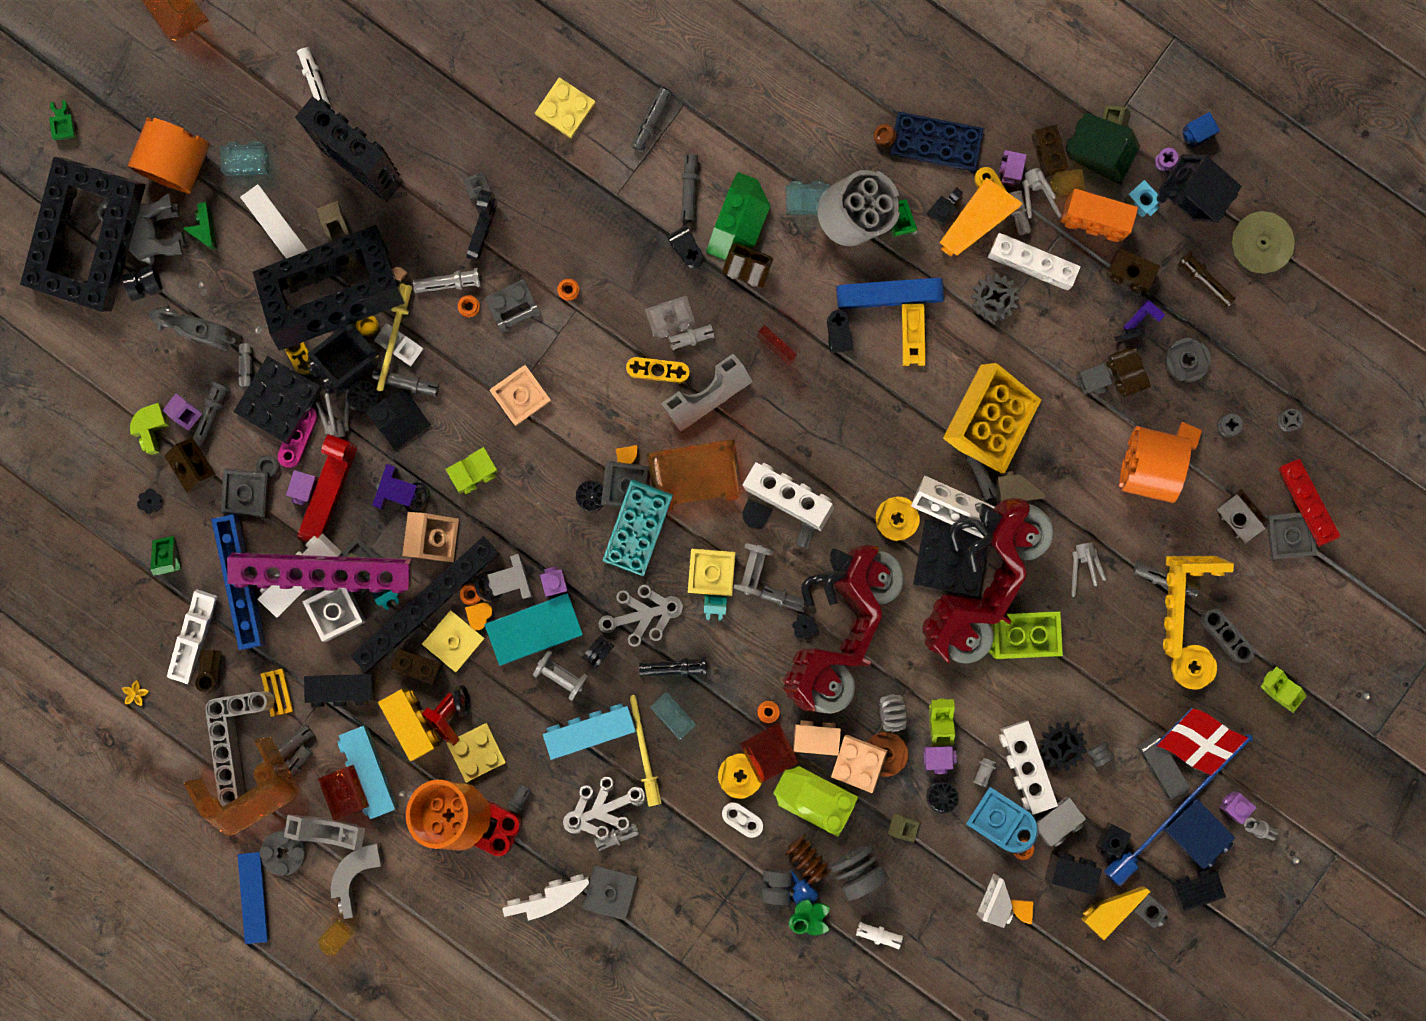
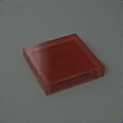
M765 325L758 331L757 338L790 367L796 360L797 354Z
M779 723L739 743L759 783H763L799 763Z
M354 764L318 778L333 820L369 807Z

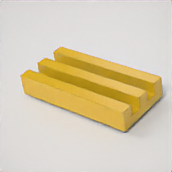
M284 668L262 673L261 678L264 691L270 693L268 677L270 676L278 707V711H276L273 705L269 710L270 716L293 712ZM277 674L280 677L287 709H283L275 676Z

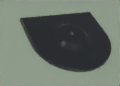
M748 499L743 510V520L750 527H762L768 521L772 510Z

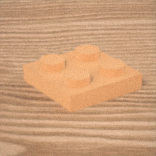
M526 365L490 389L492 395L515 426L551 402Z
M845 735L831 777L873 793L888 750Z

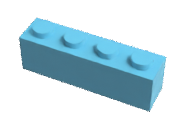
M621 703L610 707V712L602 714V711L599 710L588 714L589 719L581 721L580 717L567 721L568 726L560 728L559 724L546 728L547 733H544L543 737L550 759L552 760L636 732L629 707H623Z
M367 725L338 735L340 739L337 741L341 753L345 752L348 760L345 762L349 774L353 773L356 781L353 782L357 795L361 794L364 802L361 803L364 815H368L372 819L397 809L398 806Z

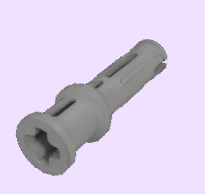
M474 268V271L460 272L458 270L451 275L413 280L415 294L447 288L463 290V287H481L478 268Z

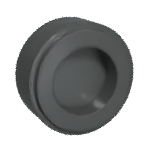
M269 455L262 456L256 463V470L269 472V478L274 477L280 468L278 460Z

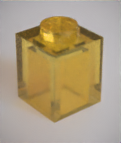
M1082 169L1055 173L1053 179L1050 180V186L1053 192H1055L1056 198L1068 197L1074 188L1085 191Z
M338 919L318 939L319 949L327 956H335L355 933Z

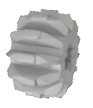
M892 694L881 697L879 706L883 729L891 732L905 729L907 722L906 708L902 696Z

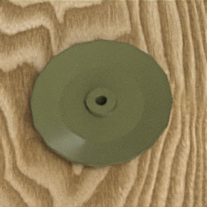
M1259 211L1251 213L1239 221L1233 231L1231 244L1234 256L1243 267L1251 272L1267 274L1278 271L1288 263L1294 252L1295 239L1293 231L1285 219L1272 212Z

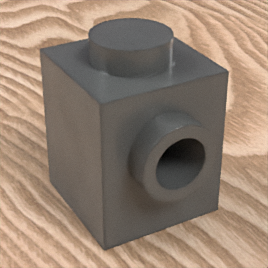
M1105 363L1076 375L1084 395L1092 392L1098 395L1108 391L1107 386L1112 384L1111 380L1113 379L1112 371L1109 367H1106Z

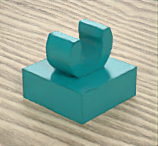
M383 589L382 592H372L377 605H383V608L386 610L389 609L387 604L389 600L393 599L396 604L399 603L398 593H393L392 590Z
M705 594L704 613H706L707 620H710V614H718V620H722L723 615H726L727 596Z

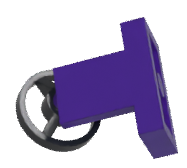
M1146 300L1123 326L1122 334L1114 336V340L1119 341L1145 335V331L1135 328L1145 316L1149 314L1155 321L1160 322L1165 314L1152 302Z
M386 464L372 506L384 510L388 499L403 504L410 512L419 513L424 510L430 499L429 488L420 482L410 484L395 479L398 468ZM418 485L423 486V487H421V488H419V489L416 490V487H417ZM425 491L424 502L419 507L418 503L421 501V494ZM411 503L415 510H412L410 508Z

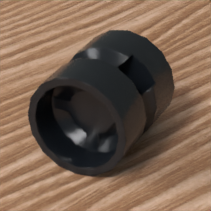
M153 265L141 268L140 273L132 271L122 275L126 292L133 302L145 298L146 294L152 296L163 292L160 277Z

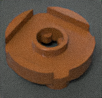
M880 732L870 737L867 743L882 749L889 748L888 751L892 753V756L887 757L886 761H884L880 776L889 777L895 775L905 767L908 760V749L898 735L891 732Z

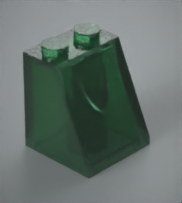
M1086 112L1083 118L1077 122L1076 131L1066 144V152L1071 160L1118 184H1122L1140 148L1133 129Z

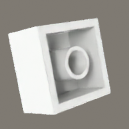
M338 588L335 591L325 590L302 601L322 642H327L366 622L352 592L347 591V588Z

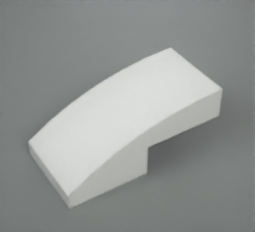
M386 323L374 339V342L386 350L392 326ZM398 331L393 355L411 366L423 348Z

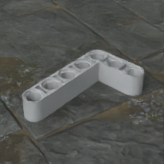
M268 691L215 698L206 704L205 711L218 799L224 807L230 808L242 804L246 795L234 716L270 710L275 703V699L272 693ZM260 696L264 698V705L262 707L258 703ZM239 699L243 702L242 710H239L237 706ZM218 703L222 706L221 713H218L216 710ZM221 725L225 727L224 735H221L219 731ZM224 747H226L229 752L227 758L223 755ZM227 769L232 773L230 780L226 777ZM230 791L235 795L234 802L229 798Z

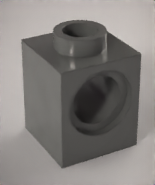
M1149 894L1133 910L1134 913L1154 929L1165 923L1167 920L1166 915L1169 912ZM1155 906V915L1147 917L1146 910L1148 907Z

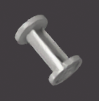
M745 543L744 548L750 550L742 583L741 585L734 584L733 589L742 591L746 595L762 596V592L757 589L765 556L773 555L774 551L763 548L762 545L756 546Z
M548 651L542 660H539L537 663L538 666L533 676L537 677L541 673L570 691L568 699L573 701L578 692L582 691V686L588 676L584 674L579 679L551 661L552 652Z

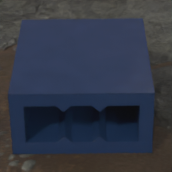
M1193 798L1163 829L1192 861L1202 869L1212 867L1217 861L1216 857L1221 852L1225 853L1233 846L1232 841L1235 839L1227 828L1196 798Z

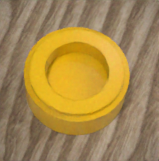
M370 316L357 321L356 328L361 335L370 337L377 333L379 323L374 316Z

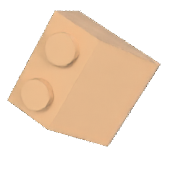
M408 512L402 556L454 562L459 519L427 513Z

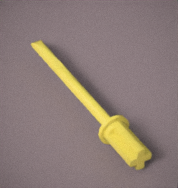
M400 284V290L405 303L391 309L396 315L377 391H383L402 315H408L409 313L407 307L412 291V286Z
M631 695L630 702L636 722V732L646 779H642L641 782H644L648 806L650 807L661 804L657 784L658 776H652L637 699L635 695Z

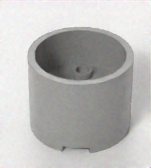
M859 170L832 184L823 192L818 203L820 225L825 234L834 242L844 246L860 245L889 231L895 225L900 214L898 212L899 204L897 198L899 193L893 182L883 173Z

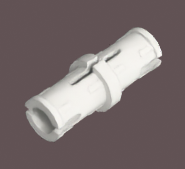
M862 922L859 923L856 936L873 940L878 945L882 943L896 949L900 948L902 935L885 931L880 926L876 928Z

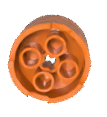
M147 117L127 167L149 180L190 194L210 143L200 136L196 135V137H193V134L179 126L157 118H153L152 121L151 118Z
M1136 426L1128 440L1129 447L1126 451L1125 459L1122 461L1119 487H1122L1121 491L1174 503L1178 499L1186 479L1191 456V440Z
M446 780L428 781L414 791L406 808V823L409 832L418 843L428 848L466 850L472 848L481 839L483 834L487 832L490 825L491 813L487 799L483 797L475 786L466 783Z

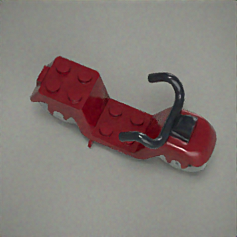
M1006 499L997 504L995 508L982 503L979 511L980 520L972 518L963 519L955 522L950 528V539L954 551L962 549L958 535L959 530L973 527L984 536L983 539L976 541L969 547L968 558L972 572L981 570L977 552L990 544L1004 563L996 570L994 580L985 589L982 600L942 595L935 602L931 616L924 621L922 633L927 638L925 645L929 650L940 654L945 662L951 664L949 657L959 663H972L980 660L989 652L994 640L991 624H997L1001 620L1008 624L1012 622L1006 611L1026 578V569L1021 560H1032L1041 556L1048 550L1053 541L1054 527L1051 519L1040 508L1029 505L1024 499Z
M857 546L847 554L833 548L830 552V563L834 571L808 577L802 583L801 591L806 607L815 605L810 587L825 581L824 590L829 605L838 603L833 584H835V587L857 616L850 624L848 638L841 644V653L812 648L801 649L794 655L792 669L786 673L783 679V683H785L783 689L788 694L787 697L805 711L836 713L846 708L855 693L854 676L847 666H870L872 664L871 661L864 659V656L882 618L880 605L894 600L901 592L904 584V573L898 560L889 553L879 551L878 546Z

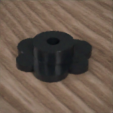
M149 488L145 493L139 494L138 509L145 510L147 514H151L153 511H159L162 508L160 502L162 496L156 494L154 489Z
M804 614L798 615L797 621L792 624V627L795 629L794 635L797 638L804 637L809 639L818 630V626L814 623V618L812 616L807 617Z

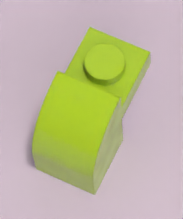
M160 403L140 409L133 416L130 424L131 435L135 437L141 436L139 443L142 450L151 455L160 452L154 431L170 426L167 414L162 411L164 405Z
M1275 667L1273 671L1266 674L1264 682L1260 686L1270 697L1292 713L1307 696L1304 690L1289 680L1284 671L1278 667Z
M941 698L931 700V705H929L931 747L954 746V699L947 700Z

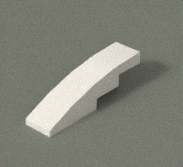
M258 184L240 197L286 259L308 251Z
M198 589L194 591L189 612L185 615L181 634L176 640L167 674L168 678L186 684L190 682L218 596Z

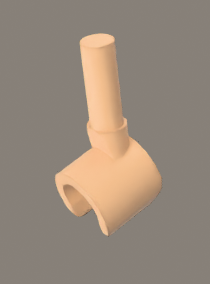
M401 267L394 268L396 278L401 282L408 273Z

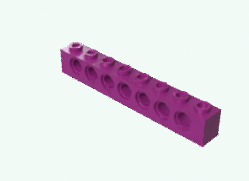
M231 553L227 557L228 584H234L235 587L240 588L248 587V584L257 585L258 588H270L271 585H277L281 589H292L293 586H302L304 590L324 587V590L327 591L347 588V591L351 592L360 591V589H369L370 592H382L383 589L392 590L393 593H404L405 590H409L411 587L412 559ZM249 566H252L257 570L256 576H253L248 572ZM270 568H277L280 576H273ZM293 568L300 569L303 576L296 577L293 574ZM315 569L323 570L325 578L317 577ZM337 571H346L348 578H340ZM360 571H367L370 574V579L365 580L361 578ZM382 572H390L393 580H385Z

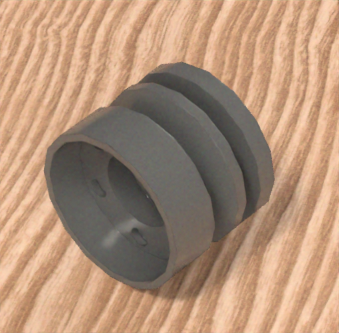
M871 844L846 852L830 866L833 872L843 869L835 876L837 880L848 878V881L841 887L848 901L870 893L889 880L882 865L871 866L878 859V856L874 854L866 857L874 850Z

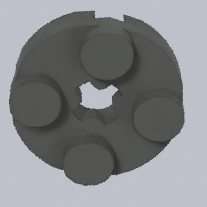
M1192 338L1178 340L1171 345L1165 355V365L1169 374L1179 382L1189 383L1202 378L1206 374L1211 362L1207 347ZM1187 354L1188 357L1193 358V361L1190 362L1191 366L1183 363L1184 355Z
M285 830L270 834L264 840L259 852L264 867L278 876L294 873L305 861L306 846L304 841L284 837ZM288 848V858H280L278 856V849Z

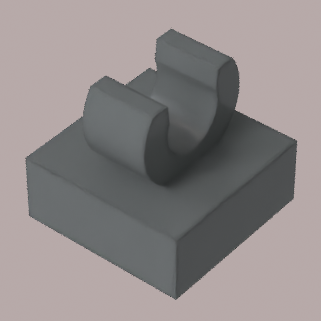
M483 171L463 178L471 201L478 198L481 189L490 191Z

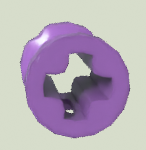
M1172 148L1163 149L1155 158L1156 168L1162 172L1169 171L1178 161V153ZM1166 156L1169 158L1167 163L1163 161Z

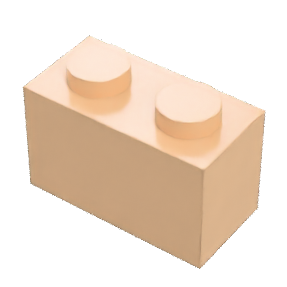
M801 720L800 724H795L794 752L839 755L841 729L836 728V723L823 722L822 726H813V721Z

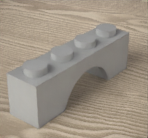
M731 354L715 366L714 379L704 391L693 395L678 391L662 402L661 405L681 432L753 381L739 359L734 354Z

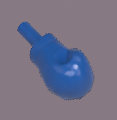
M791 870L792 880L796 884L792 888L795 891L792 895L794 902L798 904L803 900L809 899L812 904L815 903L818 899V892L805 879L800 881Z

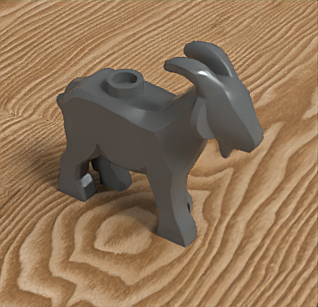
M171 193L165 194L159 201L140 205L129 251L138 261L147 262L148 266L155 263L156 255L173 256L184 254L181 246L186 245L184 232L175 234L170 240L160 239L157 222L163 219L180 216L178 204L172 205ZM104 197L97 209V215L102 222L109 201L107 197Z
M168 304L164 307L150 310L148 313V317L158 325L159 331L164 330L165 327L172 328L177 335L187 338L188 341L197 344L199 342L208 344L224 352L228 351L230 344L236 341L241 342L243 338L242 335L230 330L226 326L186 314L178 315V312L171 309Z

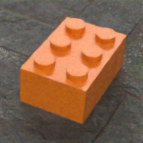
M1074 188L1066 199L1060 222L1064 223L1067 228L1074 230L1081 228L1086 230L1087 234L1094 236L1101 234L1107 236V239L1110 241L1119 242L1120 240L1123 241L1131 233L1138 207Z

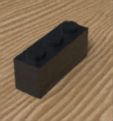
M374 674L304 676L305 703H311V707H325L324 702H333V706H347V701H355L356 705H369V701L375 700Z

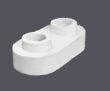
M735 802L724 806L722 817L727 824L750 838L761 834L763 823L757 815ZM735 809L738 813L734 818L729 816V811ZM755 822V829L750 830L747 827L748 823Z

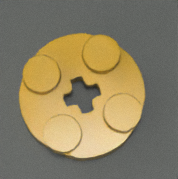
M897 496L889 498L879 505L875 514L876 528L881 535L889 540L899 541L907 539L916 532L920 517L918 510L911 507L912 501ZM900 513V518L903 519V522H899L897 525L893 524L894 520L891 519V516Z
M1188 645L1182 648L1180 658L1172 659L1171 672L1173 679L1181 686L1188 689H1201L1214 680L1217 673V663L1207 648L1199 645ZM1193 661H1196L1199 670H1195L1193 674L1188 666Z
M734 754L727 757L720 765L718 771L719 783L721 788L731 797L739 799L749 797L759 789L762 783L763 774L760 765L750 755ZM739 769L743 770V774L747 775L746 779H742L741 782H737V778L734 777V773H738Z

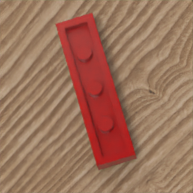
M1298 459L1281 466L1278 471L1318 547L1339 539L1340 534L1301 460Z

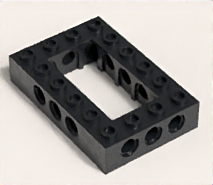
M312 96L295 116L296 120L320 151L387 203L403 182L399 177L401 174L397 171L398 169L394 166L395 164L391 162V158L384 151L385 149L376 141H373V143L366 139L367 134L356 126L353 129L349 126V120L340 112L336 115L331 106L322 98L318 101Z
M53 157L20 285L100 312L112 311L146 184L67 158ZM77 188L109 198L88 280H78L69 277L67 273H57L49 270V268H54L59 264V253L62 242L66 239L64 234L68 220H71L72 215H70L73 200L77 197Z
M377 225L252 271L269 334L279 351L405 303L385 241ZM366 264L370 275L369 280L288 310L289 302L283 293L284 289L288 293H295L303 287L314 283L316 285L319 281L332 276L337 277L340 273L353 268L358 269Z

